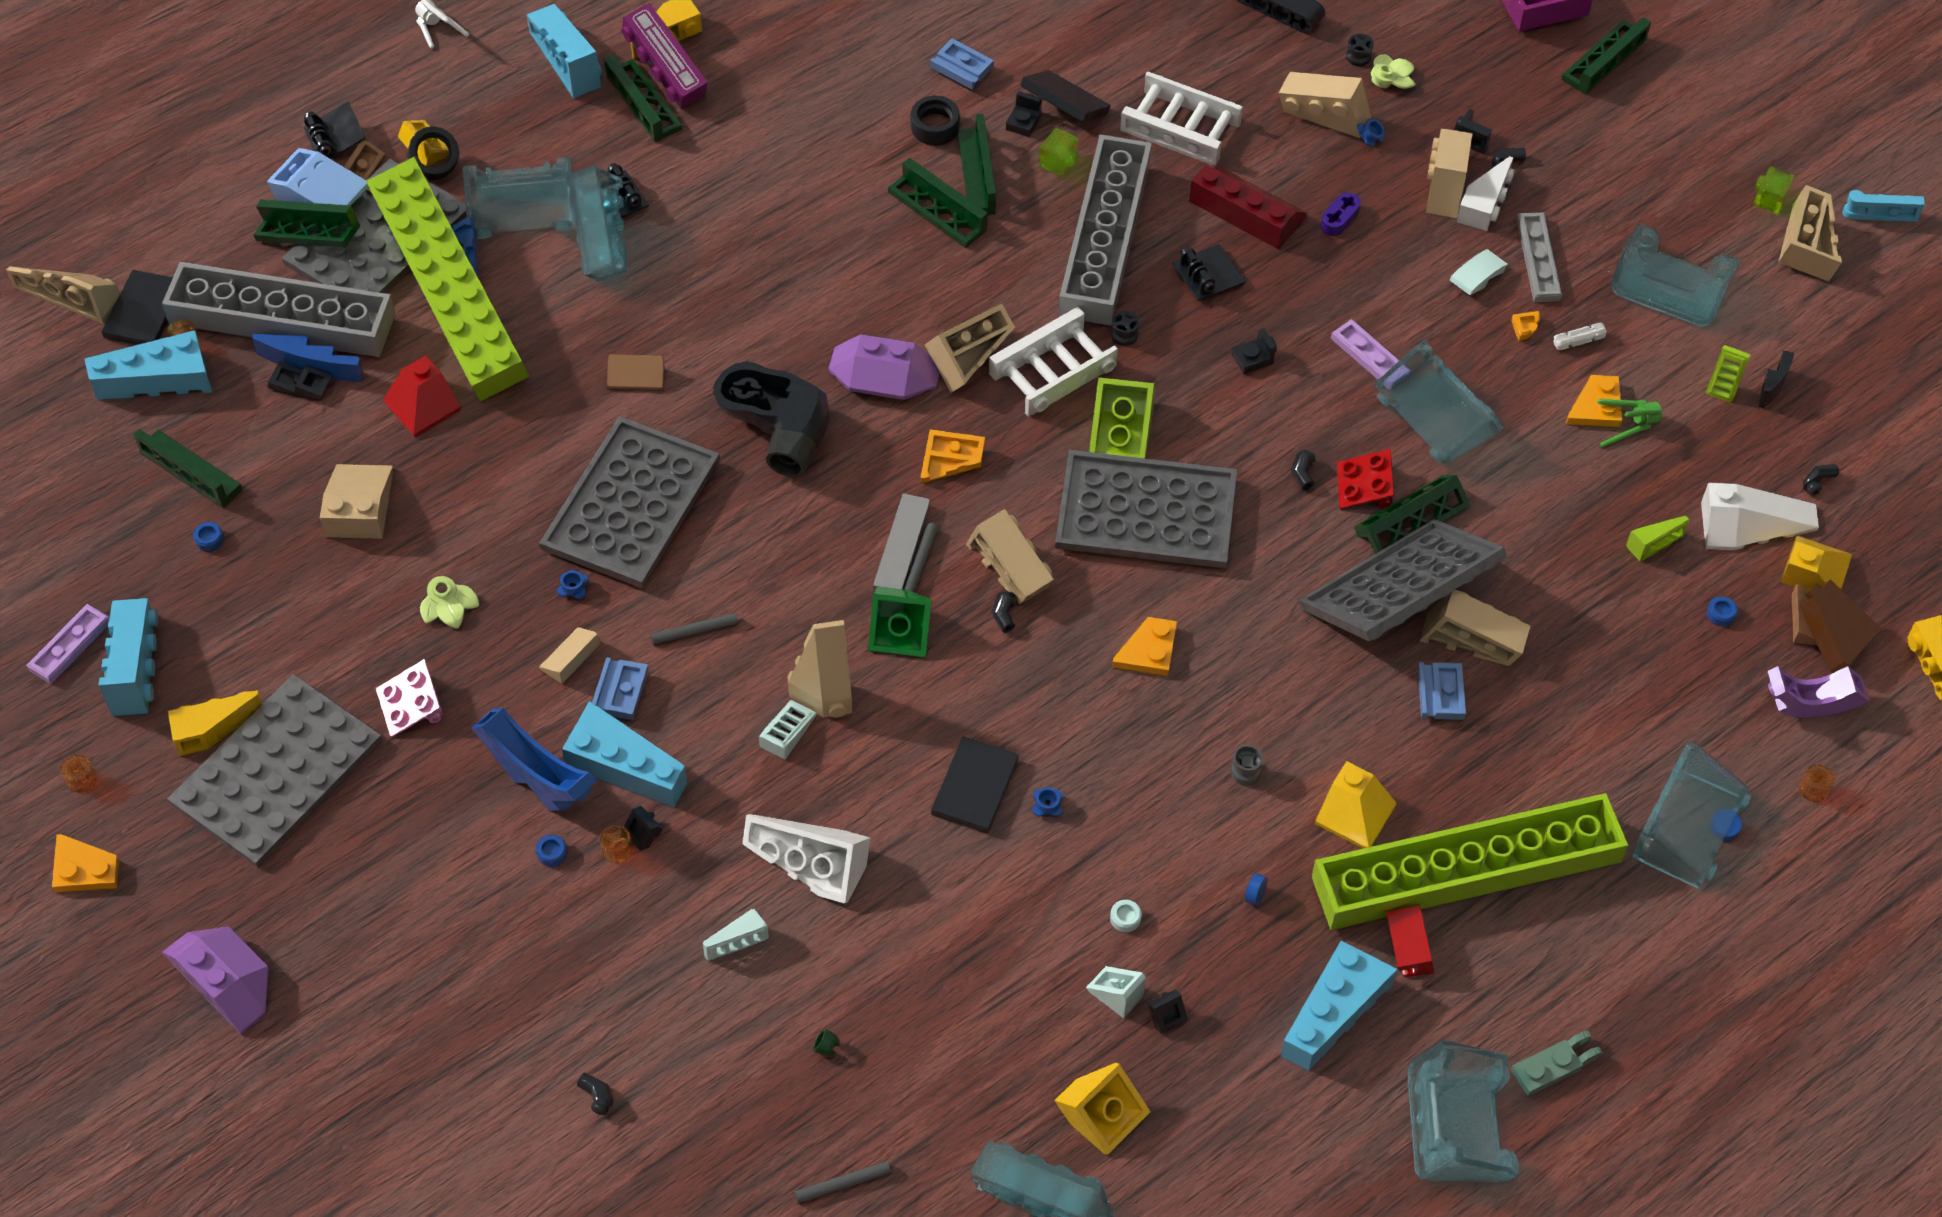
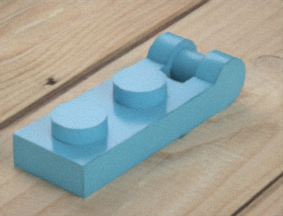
M1852 190L1848 195V203L1844 205L1842 214L1845 218L1852 220L1918 222L1925 205L1924 197L1864 194L1859 190Z

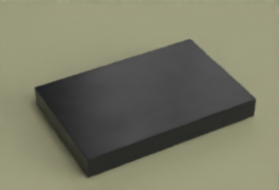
M1050 70L1025 76L1020 83L1022 88L1080 121L1107 114L1111 106Z
M132 270L102 330L103 337L138 345L159 340L168 323L162 302L173 277Z
M962 736L931 809V815L989 833L1019 760V754Z

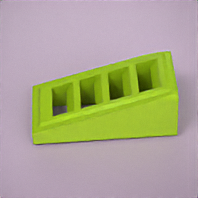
M1724 345L1706 393L1724 401L1732 402L1751 354ZM1725 358L1740 363L1741 365L1725 360Z
M1685 515L1635 529L1630 532L1626 546L1639 561H1643L1684 537L1689 519Z

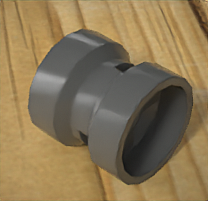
M1246 744L1238 747L1234 752L1231 775L1241 785H1252L1260 778L1263 755L1257 747Z

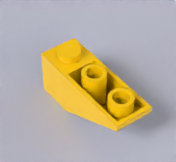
M670 0L663 3L656 11L677 41L702 32L701 13L691 0ZM631 42L632 57L635 60L639 57L635 46Z
M1942 615L1915 622L1907 638L1910 649L1917 654L1921 662L1923 672L1931 679L1937 697L1942 700Z
M258 690L244 691L234 696L222 699L214 698L205 703L192 706L185 705L168 711L172 739L179 756L208 750L239 728L263 704Z

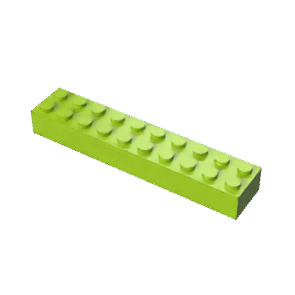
M415 157L367 180L366 183L480 402L530 377Z
M1604 793L1316 859L1312 880L1330 930L1387 918L1386 911L1420 905V909H1425L1618 864L1623 860L1628 843L1608 796Z

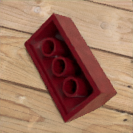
M1205 164L1191 180L1189 202L1277 249L1284 244L1307 216V212L1218 165Z

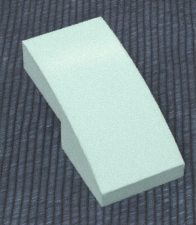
M1486 249L1460 267L1451 276L1450 281L1467 294L1472 295L1484 289L1489 279L1503 273L1507 263Z

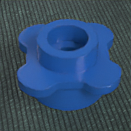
M1369 118L1365 124L1360 123L1357 125V131L1366 145L1372 147L1376 141L1381 142L1384 139V128L1378 120Z
M575 570L563 573L560 576L561 586L557 589L558 595L560 597L571 596L576 599H582L586 595L584 588L589 582L588 576Z
M1045 787L1034 791L1035 806L1033 807V813L1036 816L1040 817L1046 814L1059 817L1062 814L1063 809L1060 806V801L1063 799V794L1060 790Z

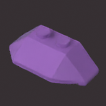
M862 334L834 347L829 365V372L849 391L902 400L920 395L928 390H936L940 378V373L930 354L916 343Z
M229 926L187 932L162 952L174 967L240 1035L266 1015L269 968Z

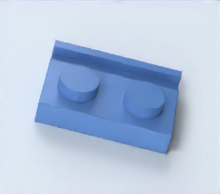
M953 38L937 53L935 59L932 58L930 60V68L971 90L994 67V60Z
M606 657L592 703L612 717L634 720L649 672L648 665L619 660L618 662Z
M1419 662L1418 682L1421 719L1434 717V719L1464 720L1466 708L1462 663H1432V665H1424V662Z

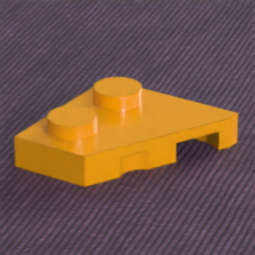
M1591 375L1569 412L1566 425L1620 427L1622 423L1621 406L1597 403L1598 399L1621 400L1619 376Z
M930 429L920 477L921 482L927 483L981 467L985 437Z
M1147 617L1115 655L1112 668L1168 676L1177 621Z
M57 835L52 888L55 893L117 888L119 859L117 855L65 835Z

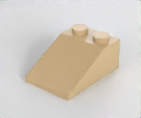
M336 464L323 494L319 517L325 537L383 538L394 470L393 466Z

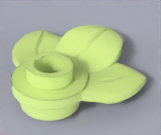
M1381 54L1374 59L1371 80L1375 85L1387 88L1393 84L1403 89L1412 88L1416 85L1408 77L1414 71V65L1405 59L1392 60L1386 54Z
M438 576L433 578L427 586L428 596L421 603L420 613L425 623H430L439 617L449 627L459 629L463 620L464 609L478 608L479 601L476 594L468 586L455 585L454 581L449 577ZM439 586H445L447 591L439 593L436 589Z

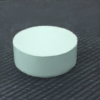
M1120 900L1111 909L1110 921L1118 931L1131 932L1140 925L1142 912L1135 902Z

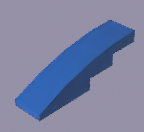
M253 334L252 336L257 355L276 364L281 361L302 370L307 365L331 374V379L362 382L364 373L358 356H338L335 354L334 346L310 345L308 336Z

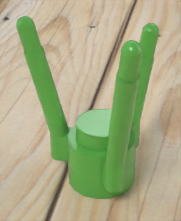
M1598 399V404L1635 407L1633 411L1625 412V416L1633 417L1634 421L1639 424L1637 427L1601 442L1600 447H1606L1638 432L1650 430L1651 424L1660 423L1663 416L1660 404L1656 401L1646 403L1645 400Z

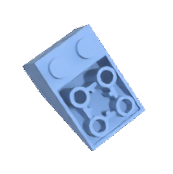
M298 148L267 181L275 199L278 201L350 206L368 187L366 180L323 154Z

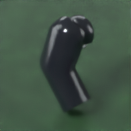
M1525 148L1500 149L1492 158L1493 168L1509 156L1513 157V161H1524L1526 158Z
M1308 450L1298 452L1291 467V472L1302 490H1308L1314 485V481L1307 470L1312 466V462H1315L1316 458L1315 454Z
M1836 464L1815 466L1803 480V489L1807 490L1809 495L1819 494V490H1822L1820 482L1823 479L1836 478L1839 475L1838 466Z
M1007 590L1000 592L996 596L991 610L1003 633L1010 632L1015 627L1008 611L1011 607H1014L1013 603L1017 602V597L1013 592Z
M584 1072L577 1082V1087L592 1094L594 1102L591 1105V1109L593 1112L599 1115L607 1114L609 1107L613 1104L609 1085Z

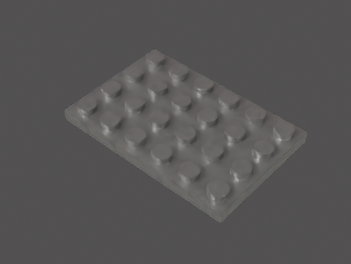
M389 159L367 180L399 164ZM428 182L451 227L471 214L470 206ZM369 186L351 205L360 228L346 248L296 244L282 257L283 265L311 282L385 294L411 271ZM317 231L311 235L315 236L323 231ZM341 232V233H339V234H337V235H334V236H332V237H339V238H341L342 235L344 234V232Z
M619 416L539 542L540 549L643 589L719 463L720 454Z
M1069 450L1055 549L1226 569L1237 469Z
M1433 519L1299 599L1302 610L1367 641H1371L1381 637L1382 633L1392 627L1404 623L1413 614L1427 609L1436 600L1448 596L1459 586L1471 582L1474 577L1485 570L1494 568L1498 562L1507 558L1503 546Z
M292 675L167 800L173 808L256 868H259L383 740L379 733L304 681Z

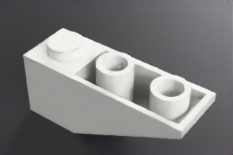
M1509 156L1468 185L1460 204L1457 223L1488 231L1491 221H1497L1501 208L1497 206L1498 202H1504L1508 190L1505 184H1511L1515 169L1511 168L1513 157Z

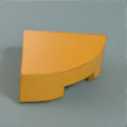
M1539 311L1512 315L1511 321L1518 341L1526 340L1534 335L1539 325Z

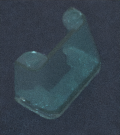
M570 157L557 158V164H554L552 167L550 162H546L544 166L495 171H492L490 167L485 168L486 173L484 171H477L476 165L462 166L467 217L470 216L474 220L473 225L476 238H489L493 233L556 228L557 231H568L572 229L573 225L577 224L574 174Z
M1638 223L1622 250L1612 278V290L1620 297L1700 326L1711 324L1718 314L1741 260L1722 254L1713 258L1708 269L1658 252L1660 244L1658 232L1649 226Z
M1424 339L1373 384L1379 391L1376 395L1378 400L1386 408L1391 405L1432 448L1428 452L1439 464L1442 461L1446 464L1453 462L1492 439L1504 429L1497 415L1490 407L1479 400L1454 375L1444 361L1433 353V348Z
M1687 741L1643 828L1632 858L1700 889L1705 879L1708 881L1712 880L1718 864L1713 863L1716 854L1738 810L1745 811L1752 797L1751 794L1747 793L1749 786L1700 746Z
M1442 1040L1411 1062L1408 1070V1089L1414 1164L1418 1178L1432 1182H1508L1519 1176V1162L1516 1154L1510 1149L1504 1148L1500 1150L1495 1093L1500 1091L1510 1078L1507 1055Z

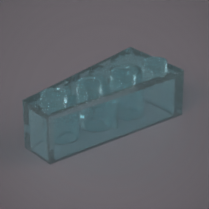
M595 165L567 175L569 183L567 190L572 200V218L576 223L578 234L576 240L581 251V268L585 276L600 282L627 272L625 241L620 237V232L625 230L624 220L619 215V209L624 207L623 197L618 194V189L623 187L622 179Z
M988 1140L970 1172L977 1189L1012 1207H1016L1018 1203L1022 1204V1208L1032 1217H1114L1104 1186L1099 1180L1091 1176L1084 1178L1076 1175L1072 1170L1063 1165L1053 1166L1048 1164L1035 1154L1025 1155L1017 1152L1014 1147L1007 1143H1000L999 1145Z

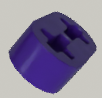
M1343 193L1338 196L1322 215V231L1331 236L1341 234L1359 213V197L1353 193Z

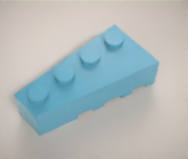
M555 4L527 14L530 34L573 99L601 88L600 77L603 76V73L598 63L597 52L568 20L566 14L561 12Z
M195 330L84 358L88 377L97 400L132 398L135 394L146 393L149 396H160V392L176 391L177 395L189 394V390H202V393L212 392L203 353Z
M148 598L112 601L108 623L109 634L112 638H106L105 649L107 658L102 660L101 666L102 671H104V677L99 678L98 684L112 716L147 714L149 712V702L154 700L153 685L150 684V678L155 676V662L152 659V651H156L157 641L155 634H153V627L158 626V613L156 609H152Z
M590 701L562 748L566 764L583 771H590L594 778L671 807H675L687 785L685 765Z
M1340 941L1285 1037L1280 1056L1309 1071L1336 1044V1041L1345 1032H1348L1355 1025V1022L1376 1003V1000L1393 986L1398 969Z

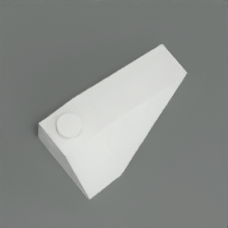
M1708 483L1701 501L1706 549L1738 550L1743 549L1747 544L1756 542L1764 544L1768 543L1769 539L1781 536L1789 538L1818 531L1819 528L1816 504L1739 484Z
M748 814L745 821L743 845L769 863H775L788 872L787 875L794 880L799 879L811 888L810 891L817 896L841 903H848L866 869L870 837L839 829Z

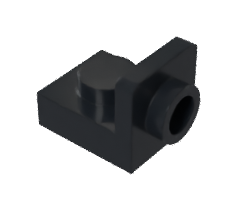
M1019 91L1016 95V105L1006 122V130L1030 138L1041 118L1042 99Z
M1469 109L1464 117L1460 116L1454 130L1472 133L1470 149L1484 154L1489 145L1492 129L1473 122L1474 110Z
M1263 328L1258 330L1256 340L1232 347V356L1242 373L1246 374L1272 365L1277 345L1272 336L1269 337Z

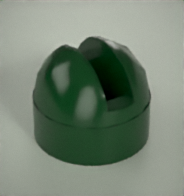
M824 1028L814 1043L813 1051L822 1056H832L836 1053L832 1047L833 1045L840 1047V1040L836 1034Z

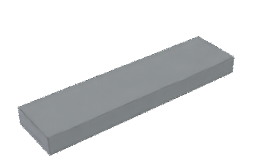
M1544 212L1519 213L1516 220L1534 303L1559 302L1562 298V292Z
M902 494L873 584V591L877 587L904 589L928 514L930 499Z

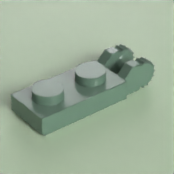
M1584 1031L1574 1035L1568 1041L1565 1039L1512 1065L1511 1072L1526 1095L1531 1096L1581 1071L1584 1066L1599 1059L1603 1052L1599 1047H1595L1584 1052L1579 1057L1576 1055L1574 1050L1587 1044L1592 1038L1589 1031Z

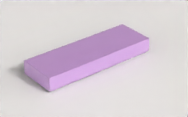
M1352 319L1332 332L1331 339L1388 389L1408 375L1409 368Z
M86 604L26 665L28 670L47 683L52 684L108 627L109 617Z

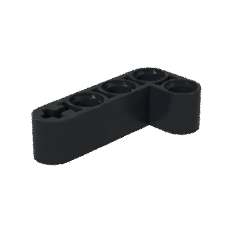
M1235 0L1305 34L1311 33L1325 16L1324 7L1316 0Z

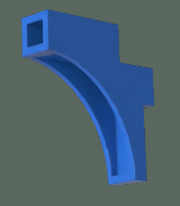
M493 708L471 728L515 783H527L548 811H564L568 809L575 801H581L591 792L590 787L597 781L590 771H583L572 767L548 752L524 731L504 708Z

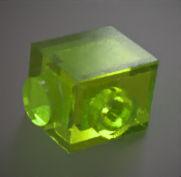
M1055 127L1039 147V165L1048 171L1062 175L1076 161L1078 137Z
M1770 166L1766 175L1760 174L1754 190L1758 192L1753 205L1779 214L1789 194L1795 175Z

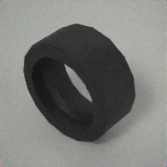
M933 95L918 100L913 105L910 114L912 134L919 141L929 145L946 144L953 140L957 135V130L960 128L958 106L944 96ZM930 114H941L950 119L949 123L938 127L927 126L920 120Z
M436 126L424 127L417 131L410 140L407 153L408 160L415 157L425 178L431 180L442 179L449 175L456 167L459 156L458 143L454 136L444 128ZM429 138L439 139L444 142L449 151L447 162L438 168H430L421 163L417 153L421 142Z

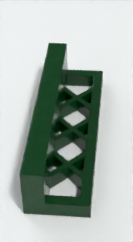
M1643 17L1633 26L1623 19L1562 74L1561 80L1587 95L1647 40L1651 21ZM1622 30L1626 31V33L1620 38L1619 33ZM1605 46H1611L1604 52ZM1594 59H1596V60L1589 66V62H1588V61H1589V60H1594ZM1575 73H1582L1580 80L1573 75Z
M613 54L603 58L606 77L654 142L682 130L681 123L633 59L620 64ZM630 69L634 73L632 79L626 73V71ZM637 87L645 88V95H643ZM650 104L659 106L657 112L654 111ZM662 120L669 121L672 125L662 128Z
M976 114L975 128L957 130L966 198L986 211L988 215L996 214V190L984 114Z
M911 158L902 163L903 176L888 187L889 194L965 248L987 231L988 213ZM908 184L915 189V193H903L899 189ZM918 200H930L934 203V207H922L918 204ZM937 214H950L953 216V221H942L938 218ZM957 228H969L973 232L964 237L957 232Z
M261 199L256 208L263 222L253 236L256 241L346 248L360 228V224L350 205ZM270 227H278V229L268 232ZM295 229H301L293 234H287ZM317 231H323L315 236L311 235ZM341 232H344V234L342 235L341 238H339V237H332V236L337 235V234H339V233H341Z
M138 429L133 434L141 455L222 509L242 491L239 482L159 429L151 436L141 429Z
M1441 475L1355 525L1354 529L1358 537H1368L1376 554L1421 527V522L1426 524L1431 521L1422 518L1425 506L1429 504L1436 506L1433 519L1443 522L1469 507L1470 504L1458 476ZM1454 490L1459 503L1453 507L1444 505L1447 494ZM1406 517L1414 519L1412 529L1407 534L1400 531L1402 521ZM1386 530L1392 534L1389 544L1382 548L1377 534Z

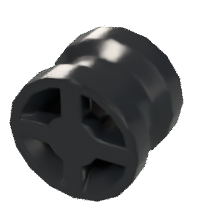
M1355 34L1350 37L1346 53V59L1350 64L1365 66L1370 63L1374 47L1372 38L1366 34Z
M1121 311L1113 316L1111 330L1113 341L1122 346L1134 344L1138 338L1139 318L1129 311Z

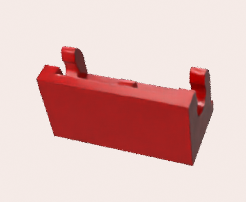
M1420 905L1386 911L1398 970L1402 971L1403 977L1427 973L1428 975L1434 974Z

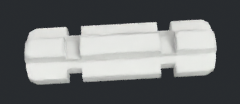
M1603 323L1591 325V328L1586 326L1568 331V335L1566 333L1555 335L1553 343L1556 349L1560 351L1569 348L1568 345L1574 347L1592 342V339H1603L1607 331Z

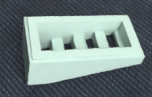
M790 700L759 736L760 747L786 760L816 717V712ZM795 711L805 717L801 719L791 713ZM787 718L794 721L798 725L794 726L786 722ZM781 727H784V728L790 730L791 732H790V734H789V733H787V732L781 730L780 728H781ZM777 734L785 739L782 741L776 738L775 735Z
M751 909L703 942L704 956L710 961L760 943L769 938L768 926L755 909Z

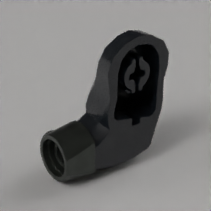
M753 362L736 363L724 370L715 381L713 390L720 408L732 418L754 424L762 431L772 435L766 455V462L771 469L788 477L802 476L817 452V447L824 438L827 429L829 404L826 392L794 374L765 368Z

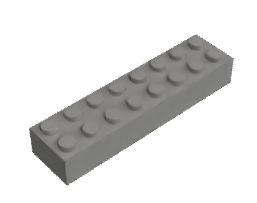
M1099 135L1059 296L1058 317L1079 307L1085 313L1084 321L1112 326V319L1116 311L1150 166L1152 143Z
M179 262L162 302L170 325L252 337L253 334L308 336L310 345L334 346L336 351L374 357L381 356L396 315L391 294Z

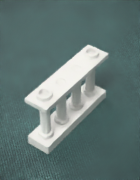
M1147 72L1144 87L1146 96L1137 110L1127 106L1121 113L1120 131L1210 165H1216L1219 161L1221 141H1218L1227 124L1235 127L1240 126L1243 106L1180 84L1163 76ZM1156 98L1170 102L1161 119L1147 114ZM1180 106L1194 111L1185 127L1170 123ZM1204 115L1218 120L1209 136L1194 132Z
M1079 307L989 357V374L996 381L1003 376H1009L1026 395L1025 414L1028 417L1036 412L1044 411L1053 402L1103 373L1111 372L1117 366L1118 349L1114 345L1102 352L1085 334V313ZM1070 338H1075L1093 358L1080 364L1061 343ZM1053 350L1071 371L1058 377L1039 356ZM1026 363H1031L1049 384L1036 391L1017 368Z

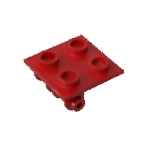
M1391 449L1337 462L1340 510L1374 501L1381 509L1390 506L1394 497Z

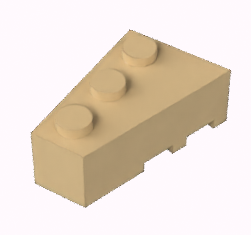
M1289 72L1279 91V97L1285 113L1361 138L1357 131V125L1360 123L1365 124L1367 119H1371L1362 78Z
M1441 128L1439 138L1434 137L1427 179L1431 180L1426 213L1453 218L1458 217L1467 173L1472 133Z
M1805 185L1792 206L1778 263L1828 282L1842 263L1836 246L1839 241L1838 235L1834 233L1833 224L1835 223L1831 194Z
M1002 303L937 335L925 344L950 393L963 386L1015 328Z
M1005 509L977 525L966 543L970 550L976 548L984 556L982 563L986 568L992 566L1000 575L998 581L1007 591L1013 592L1016 595L1019 605L1048 589L1054 580L1050 567L1045 562H1041L1032 541L1028 538L1025 539L1020 531L1018 521L1014 516L1009 515Z
M1454 589L1427 613L1419 641L1428 643L1429 639L1446 643V649L1455 651L1457 646L1474 651V657L1510 666L1523 654L1530 625L1514 616H1509L1495 609L1490 604L1470 597L1463 591Z

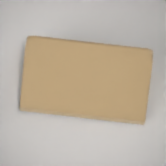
M577 627L539 666V669L563 684L600 645L599 635L594 631Z

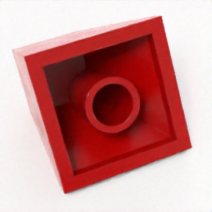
M426 355L401 370L383 399L384 404L414 438L461 410V406L444 376Z

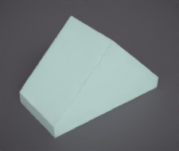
M1105 966L1086 988L1097 999L1122 1018H1125L1144 997L1146 977L1141 972Z

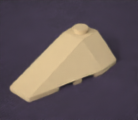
M9 266L6 270L14 288L101 324H105L120 296L118 286L112 280L102 279L95 275Z
M844 620L813 624L804 642V651L801 656H797L795 660L796 667L787 676L789 697L815 711L816 714L823 718L842 717L852 713V695Z

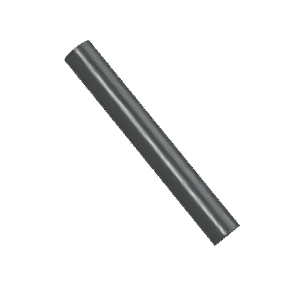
M934 523L927 524L904 590L914 593L916 591L938 530V526Z
M736 613L651 633L650 636L652 644L655 645L736 625L738 620Z
M888 1161L796 1190L794 1194L799 1204L891 1174V1169Z

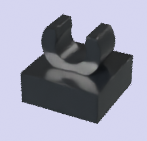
M642 806L632 809L622 829L640 851L649 848L654 837H658L664 827L663 823L658 824L653 819L655 816L653 812H647Z
M1176 989L1169 993H1162V996L1155 1000H1148L1154 1027L1160 1033L1188 1020L1182 996Z

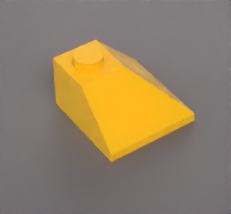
M1796 536L1781 583L1793 587L1798 584L1810 589L1816 583L1821 586L1831 579L1841 589L1852 554Z
M1346 761L1327 794L1315 824L1362 849L1369 848L1374 844L1397 803L1373 774Z
M1119 1063L1111 1064L1077 1078L1054 1100L1068 1122L1106 1155L1151 1112Z

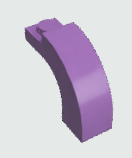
M1779 666L1768 671L1771 681L1768 687L1775 698L1778 711L1788 716L1799 718L1830 716L1854 709L1869 702L1862 676L1850 667L1843 668L1822 678L1810 680L1794 678Z

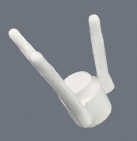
M421 0L416 5L415 12L419 16L416 22L421 27L431 49L434 48V44L426 25H435L440 19L464 36H469V32L444 14L432 0Z

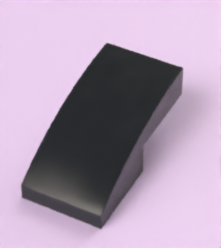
M1783 350L1776 371L1768 369L1762 384L1758 407H1766L1779 393L1793 361V352Z
M279 361L268 382V388L296 397L321 399L332 375L307 365L302 370Z

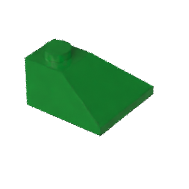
M877 587L873 593L868 650L926 657L932 599L908 590Z

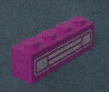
M650 3L623 17L621 31L627 42L633 43L638 57L642 62H646L649 65L653 78L657 82L662 83L665 87L666 95L671 102H676L681 109L706 95L707 80Z

